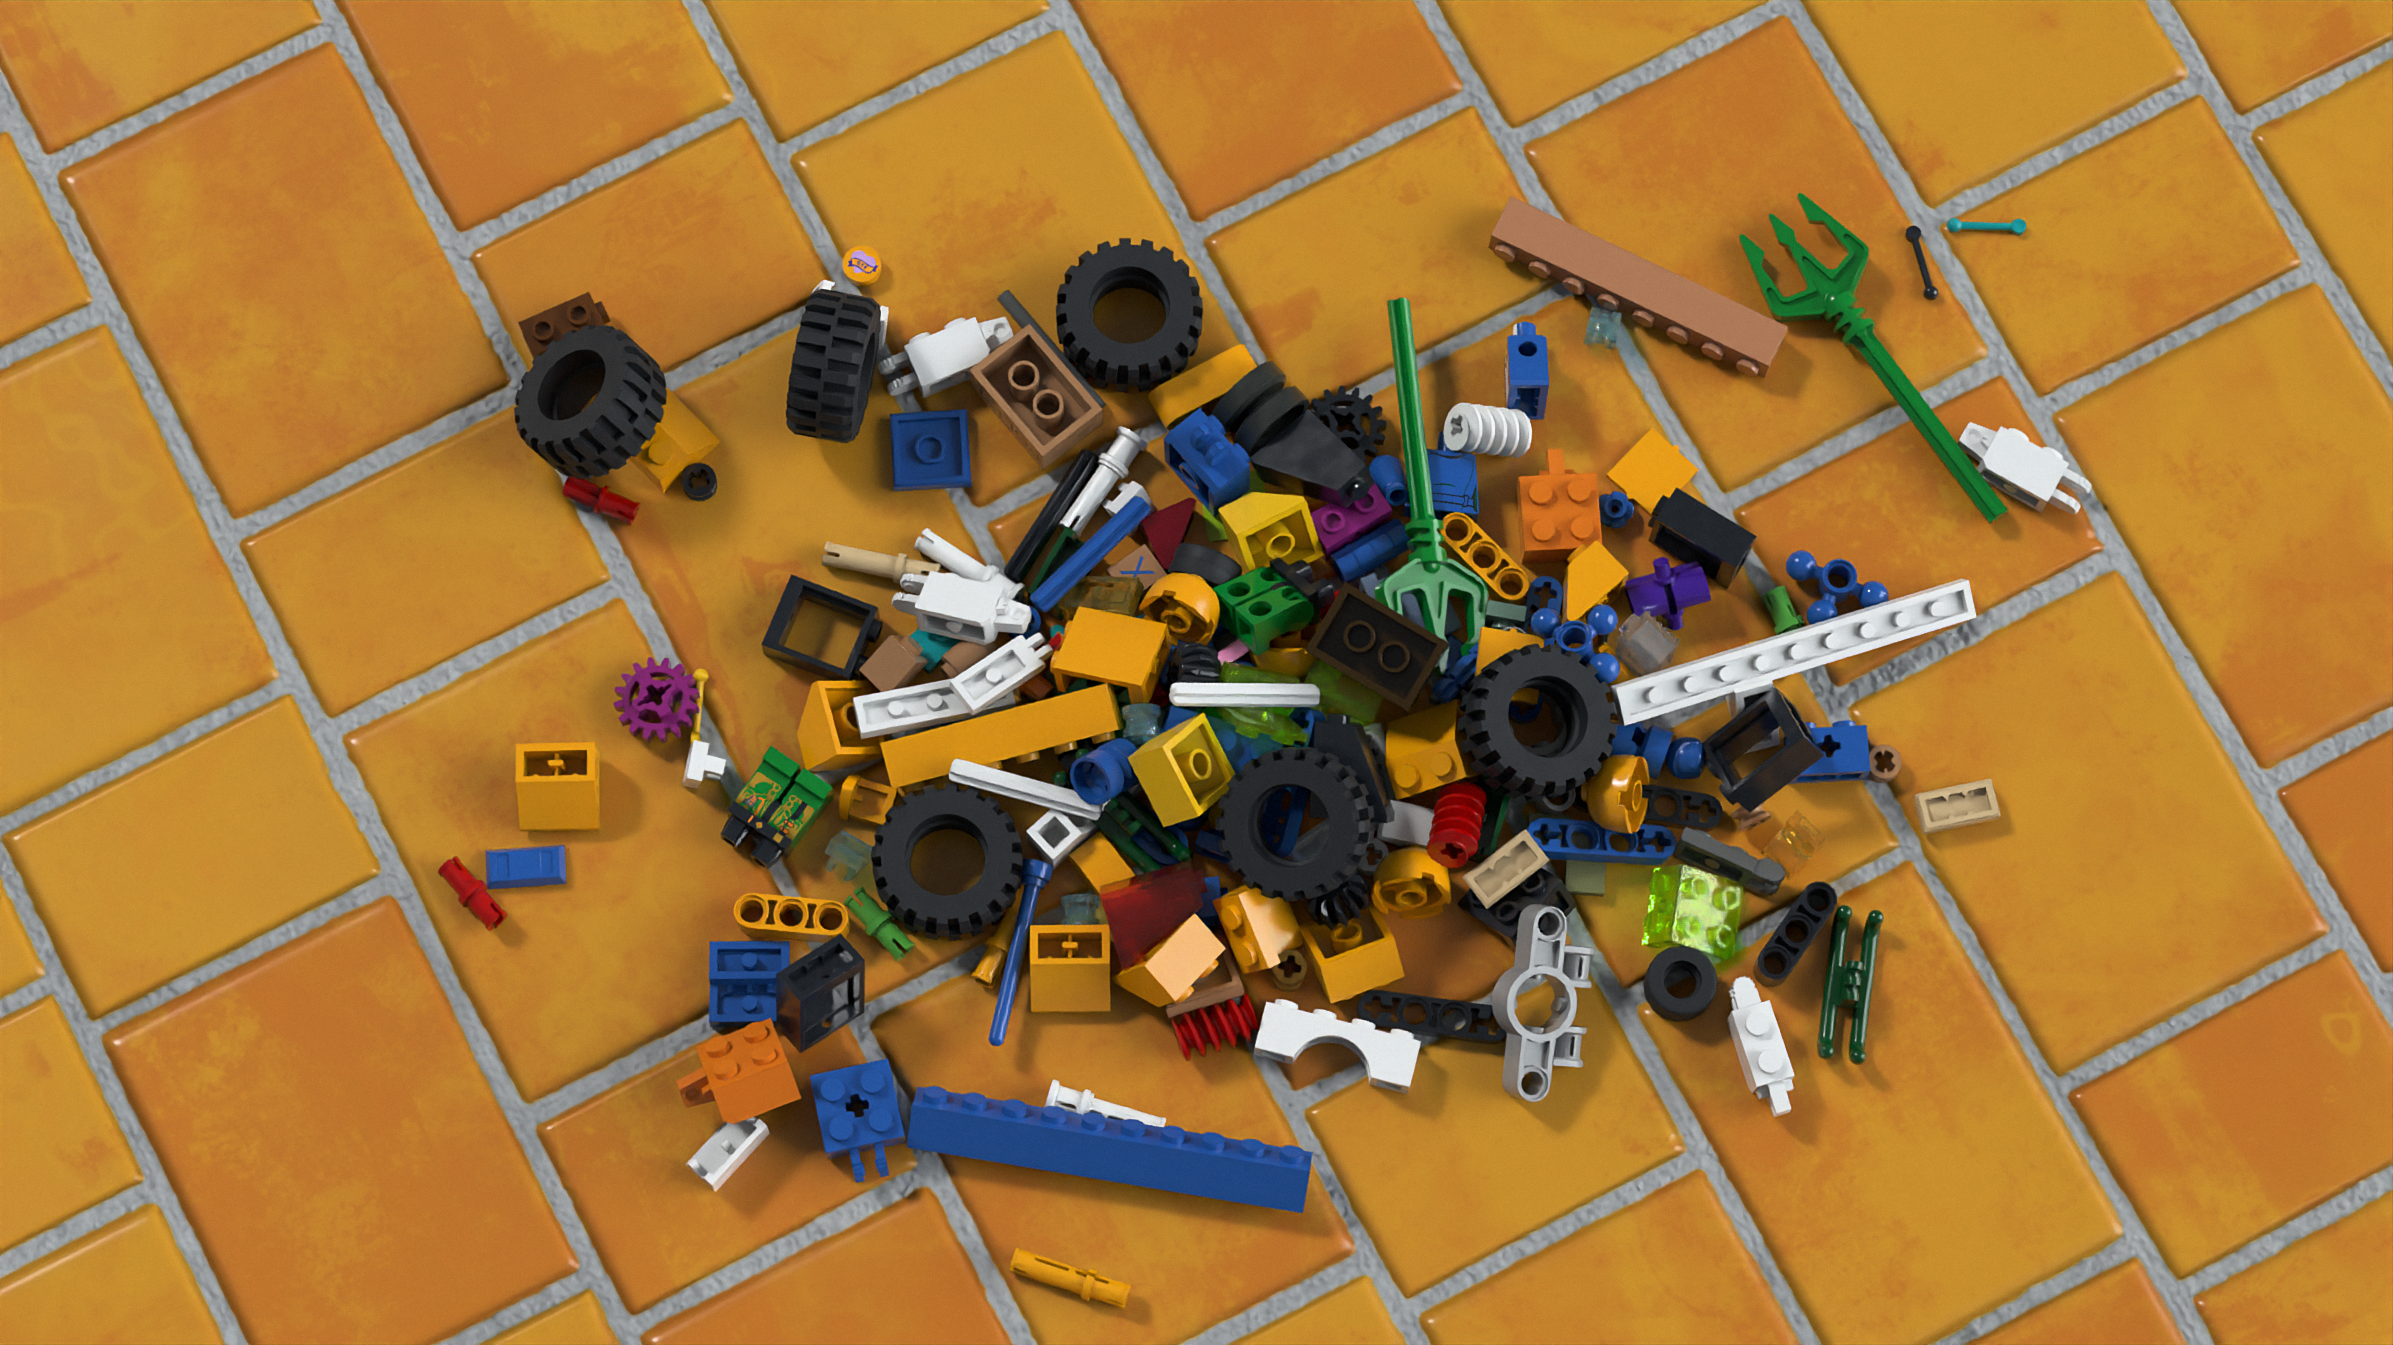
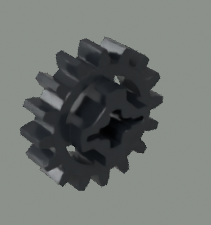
M1339 386L1338 395L1333 396L1326 389L1323 394V402L1315 398L1312 400L1311 407L1315 411L1312 413L1347 447L1351 448L1364 463L1366 462V454L1372 458L1377 457L1378 449L1375 445H1384L1385 436L1379 432L1386 430L1387 423L1385 420H1377L1382 415L1383 409L1381 406L1371 407L1373 402L1371 394L1361 399L1359 398V388L1355 387L1352 394L1349 395L1346 394L1344 386ZM1338 406H1349L1347 408H1337ZM1365 417L1370 425L1369 436L1366 435V431L1361 427ZM1347 424L1351 425V432L1347 429L1342 432L1337 431L1338 425L1340 427H1345Z

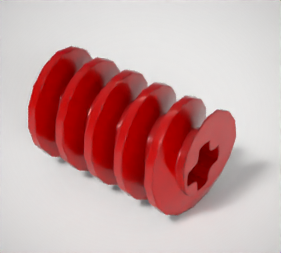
M1453 782L1442 787L1436 796L1434 816L1431 822L1432 827L1427 843V853L1432 860L1442 866L1459 868L1465 865L1468 858L1475 855L1478 850L1480 829L1483 824L1482 817L1485 813L1484 806L1487 802L1486 793L1479 786L1469 782Z
M1245 991L1244 995L1240 996L1239 1005L1231 998L1224 1001V1010L1221 1009L1218 1003L1209 1005L1208 1015L1201 1007L1194 1010V1019H1191L1187 1012L1179 1014L1178 1024L1170 1017L1179 1049L1187 1062L1191 1061L1192 1048H1196L1199 1054L1205 1057L1208 1043H1211L1218 1053L1221 1052L1222 1039L1226 1038L1232 1048L1237 1047L1238 1034H1241L1247 1043H1251L1252 1030L1256 1029L1259 1032L1252 1004Z

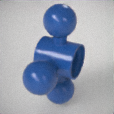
M1804 550L1795 551L1787 558L1786 571L1792 579L1796 581H1806L1810 578L1818 580L1817 589L1822 600L1815 601L1808 608L1807 620L1810 625L1838 617L1835 603L1846 600L1850 594L1858 598V602L1863 609L1887 602L1889 599L1888 590L1882 583L1878 581H1869L1864 584L1856 582V569L1847 560L1835 559L1828 562L1823 568L1817 565L1811 553ZM1832 574L1842 576L1847 586L1843 588L1832 586L1828 581V576Z
M1604 604L1592 607L1586 617L1587 625L1580 621H1569L1562 625L1559 613L1552 608H1541L1533 614L1531 629L1534 634L1543 639L1555 638L1557 646L1561 648V654L1572 650L1581 655L1580 664L1585 666L1591 663L1598 670V673L1594 676L1599 683L1606 681L1609 684L1618 677L1620 672L1618 660L1609 653L1596 654L1593 651L1592 642L1596 635H1608L1616 628L1618 618L1613 608ZM1574 643L1582 644V646L1579 648L1568 647L1569 645Z

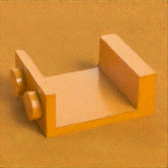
M1079 606L1073 621L1069 620L1065 626L1064 642L1060 651H1055L1052 656L1050 671L1055 676L1058 691L1066 692L1072 676L1127 687L1131 706L1147 709L1172 649L1168 625Z

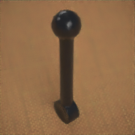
M1915 225L1909 226L1905 237L1909 242H1912L1925 285L1923 295L1927 300H1934L1938 297V290L1932 285L1919 242L1921 230Z

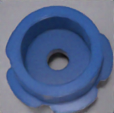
M1614 491L1610 495L1603 494L1599 498L1600 520L1603 525L1615 529L1622 528L1627 524V520L1633 517L1634 506L1627 500L1628 497L1624 493ZM1614 506L1618 508L1616 513L1611 511V508Z

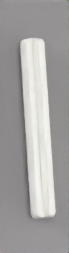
M1174 683L1170 686L1169 700L1174 706L1315 707L1319 704L1320 690L1314 684Z
M958 758L952 762L949 772V780L952 782L1094 821L1099 819L1103 804L1097 806L1088 804L1078 796L1075 790Z

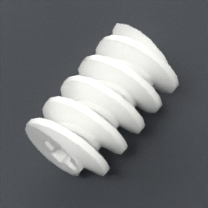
M1459 403L1455 405L1447 415L1443 430L1445 444L1452 451H1459L1461 449L1463 452L1474 451L1477 454H1498L1502 457L1520 458L1530 448L1532 440L1530 420L1524 412L1519 409L1496 408L1495 406H1483L1480 404Z

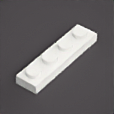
M952 679L853 697V706L860 737L865 739L980 717L1015 708L1016 703L1013 690L974 716L969 713L951 690L950 680Z

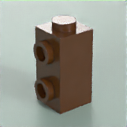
M587 292L518 322L531 355L535 359L538 354L541 356L548 350L546 346L552 341L563 339V334L571 330L579 332L583 326L604 325L609 323L610 319L602 301L594 303L590 293Z

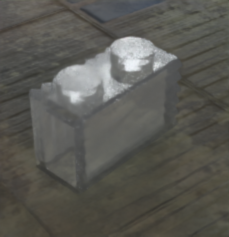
M1645 611L1640 617L1634 613L1619 628L1621 633L1615 639L1618 643L1615 656L1636 676L1642 677L1665 670L1672 663L1679 645V638H1673V633H1668V627H1662V622H1656V617H1651L1650 611Z

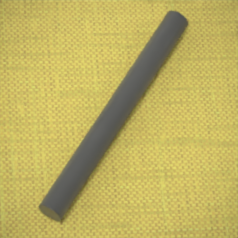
M1009 290L1004 291L997 300L1022 329L1030 324L1099 406L1103 408L1106 403L1072 363L1068 361L1066 356Z

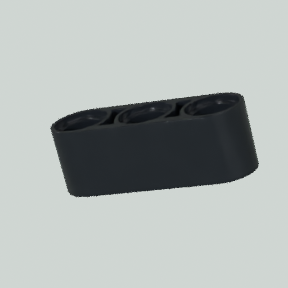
M1825 882L1809 884L1766 943L1753 966L1754 976L1760 984L1766 987L1781 985L1826 923L1837 904L1836 892L1829 884ZM1811 895L1821 896L1827 904V909L1823 911L1813 910L1807 902V897ZM1790 926L1800 928L1805 935V940L1800 943L1790 941L1786 936L1785 929ZM1767 958L1779 960L1783 966V972L1780 974L1769 973L1764 968L1763 960Z

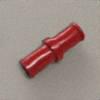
M454 856L452 860H447L439 868L438 874L459 895V903L463 907H469L488 931L497 928L507 918L508 914L487 893V885L482 880H476L457 856Z

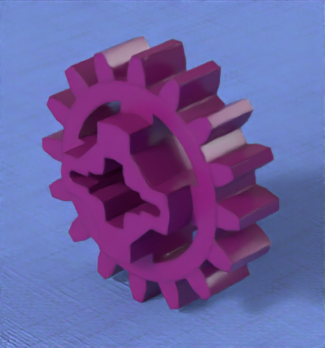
M650 657L647 662L648 667L642 669L636 662L633 664L636 672L633 676L626 673L621 675L626 686L615 687V693L623 700L615 702L614 707L617 712H624L618 719L623 726L631 724L629 732L633 737H636L643 731L645 742L650 743L653 736L658 735L661 742L666 743L667 733L672 732L679 738L681 737L679 727L682 724L690 728L693 726L688 715L689 713H699L698 705L692 701L700 698V693L698 689L691 688L696 681L692 674L684 676L685 668L682 664L679 663L674 669H671L669 658H664L661 666H657L653 658ZM665 677L669 679H667L666 681H660L652 678ZM640 686L638 698L632 701L636 689ZM659 695L663 703L656 706L651 698ZM682 700L680 709L674 715L676 703ZM653 719L662 721V723L652 724L646 721Z

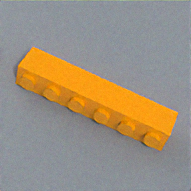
M1106 683L882 742L880 745L891 788L903 786L906 794L923 789L922 787L927 786L926 780L941 777L942 784L952 782L949 780V772L952 762L957 758L1001 769L1003 768L1001 760L1016 757L1017 764L1039 759V750L1053 747L1055 754L1078 749L1077 740L1091 737L1092 743L1097 744L1116 739L1114 731L1123 729L1124 725L1113 684Z

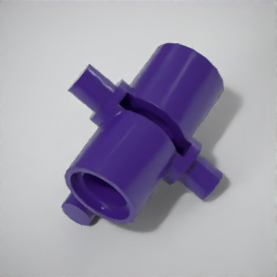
M1657 558L1653 561L1655 572L1628 580L1624 592L1628 598L1635 622L1661 615L1663 619H1666L1669 630H1678L1683 627L1682 615L1684 608L1711 601L1708 583L1704 571L1697 561L1670 568L1667 558Z

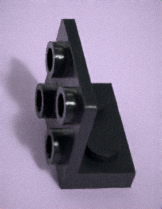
M1543 868L1538 869L1488 909H1486L1471 888L1458 902V906L1462 911L1502 935L1514 954L1519 917L1524 908L1532 904L1553 906L1559 908L1567 917L1577 905L1562 880ZM1545 914L1541 915L1538 921V928L1540 932H1543L1548 924Z

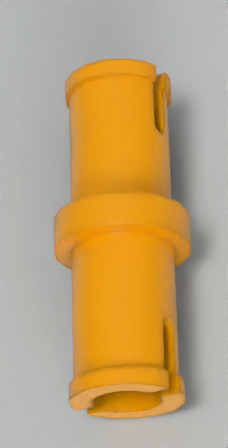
M1006 908L1005 914L993 937H988L985 942L987 949L975 972L971 975L975 982L990 989L995 987V983L1007 962L1018 910Z

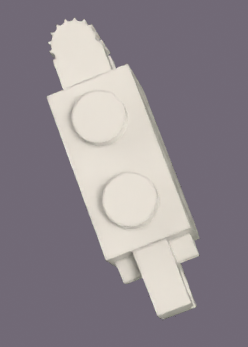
M975 317L969 320L958 318L945 325V329L932 335L929 332L916 335L910 339L909 344L904 346V352L891 356L878 364L880 373L884 375L908 366L911 369V374L896 379L887 385L889 394L894 396L919 387L923 398L969 380V370L1014 336L1006 317L978 323Z
M1970 422L1959 439L1958 445L1960 448L1980 462L1977 470L1988 484L2040 513L2048 502L2068 513L2077 514L2081 507L2079 502L2056 489L2058 483L2082 494H2088L2092 487V484L2084 477L2067 469L2069 463L2063 460L2059 452L2049 447L2040 448L2029 442V438L2017 429H2006L2001 426L1998 432Z
M930 571L928 577L918 574L914 575L913 573L904 574L900 581L901 588L912 594L899 592L894 594L891 601L893 607L899 610V612L902 611L903 613L915 615L919 630L981 645H987L995 641L998 632L1024 634L1031 619L1030 606L1006 598L1004 587L997 586L989 581L979 582L961 578L954 573L944 574Z
M1740 976L1739 979H1735L1732 987L1729 988L1730 991L1728 993L1730 994L1729 998H1731L1730 1003L1733 1011H1731L1726 1021L1748 1088L1752 1094H1757L1759 1100L1767 1098L1773 1117L1790 1113L1792 1108L1786 1091L1794 1089L1792 1079L1795 1075L1770 1000L1761 1002L1757 988H1754L1753 980Z

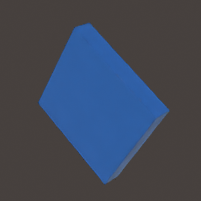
M967 409L890 414L894 492L971 487Z

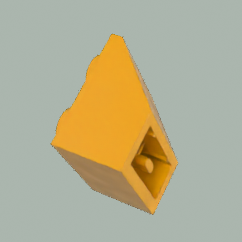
M596 743L516 744L515 783L520 832L599 830L600 753Z
M1110 924L1030 925L1031 1013L1110 1012Z

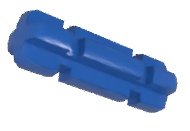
M1476 643L1469 650L1468 656L1464 655L1445 674L1444 680L1440 679L1433 686L1432 693L1437 697L1438 701L1443 704L1451 702L1459 694V689L1463 690L1475 677L1479 643Z

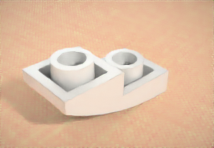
M1390 800L1395 812L1394 821L1379 823L1377 838L1402 848L1418 846L1427 850L1434 810L1410 803Z

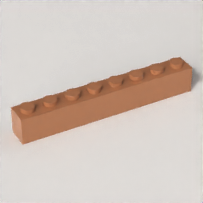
M1512 196L1490 237L1488 248L1492 249L1494 254L1502 260L1508 262L1516 260L1528 266L1529 271L1541 278H1548L1550 276L1562 282V285L1570 292L1579 295L1586 293L1596 298L1597 302L1604 308L1612 311L1622 310L1632 315V319L1638 324L1645 327H1658L1666 331L1667 336L1672 340L1682 344L1687 342L1700 347L1706 356L1715 360L1723 358L1736 364V368L1740 372L1755 377L1759 375L1765 378L1788 330V326Z

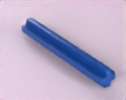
M1135 496L1031 595L1030 600L1040 611L1048 612L1150 514L1151 508L1143 498Z

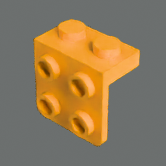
M1246 885L1213 900L1242 974L1269 969L1279 964L1278 954L1286 949L1293 950L1303 943V937L1289 901H1284L1280 897L1274 899L1261 895L1262 891L1260 889H1250Z

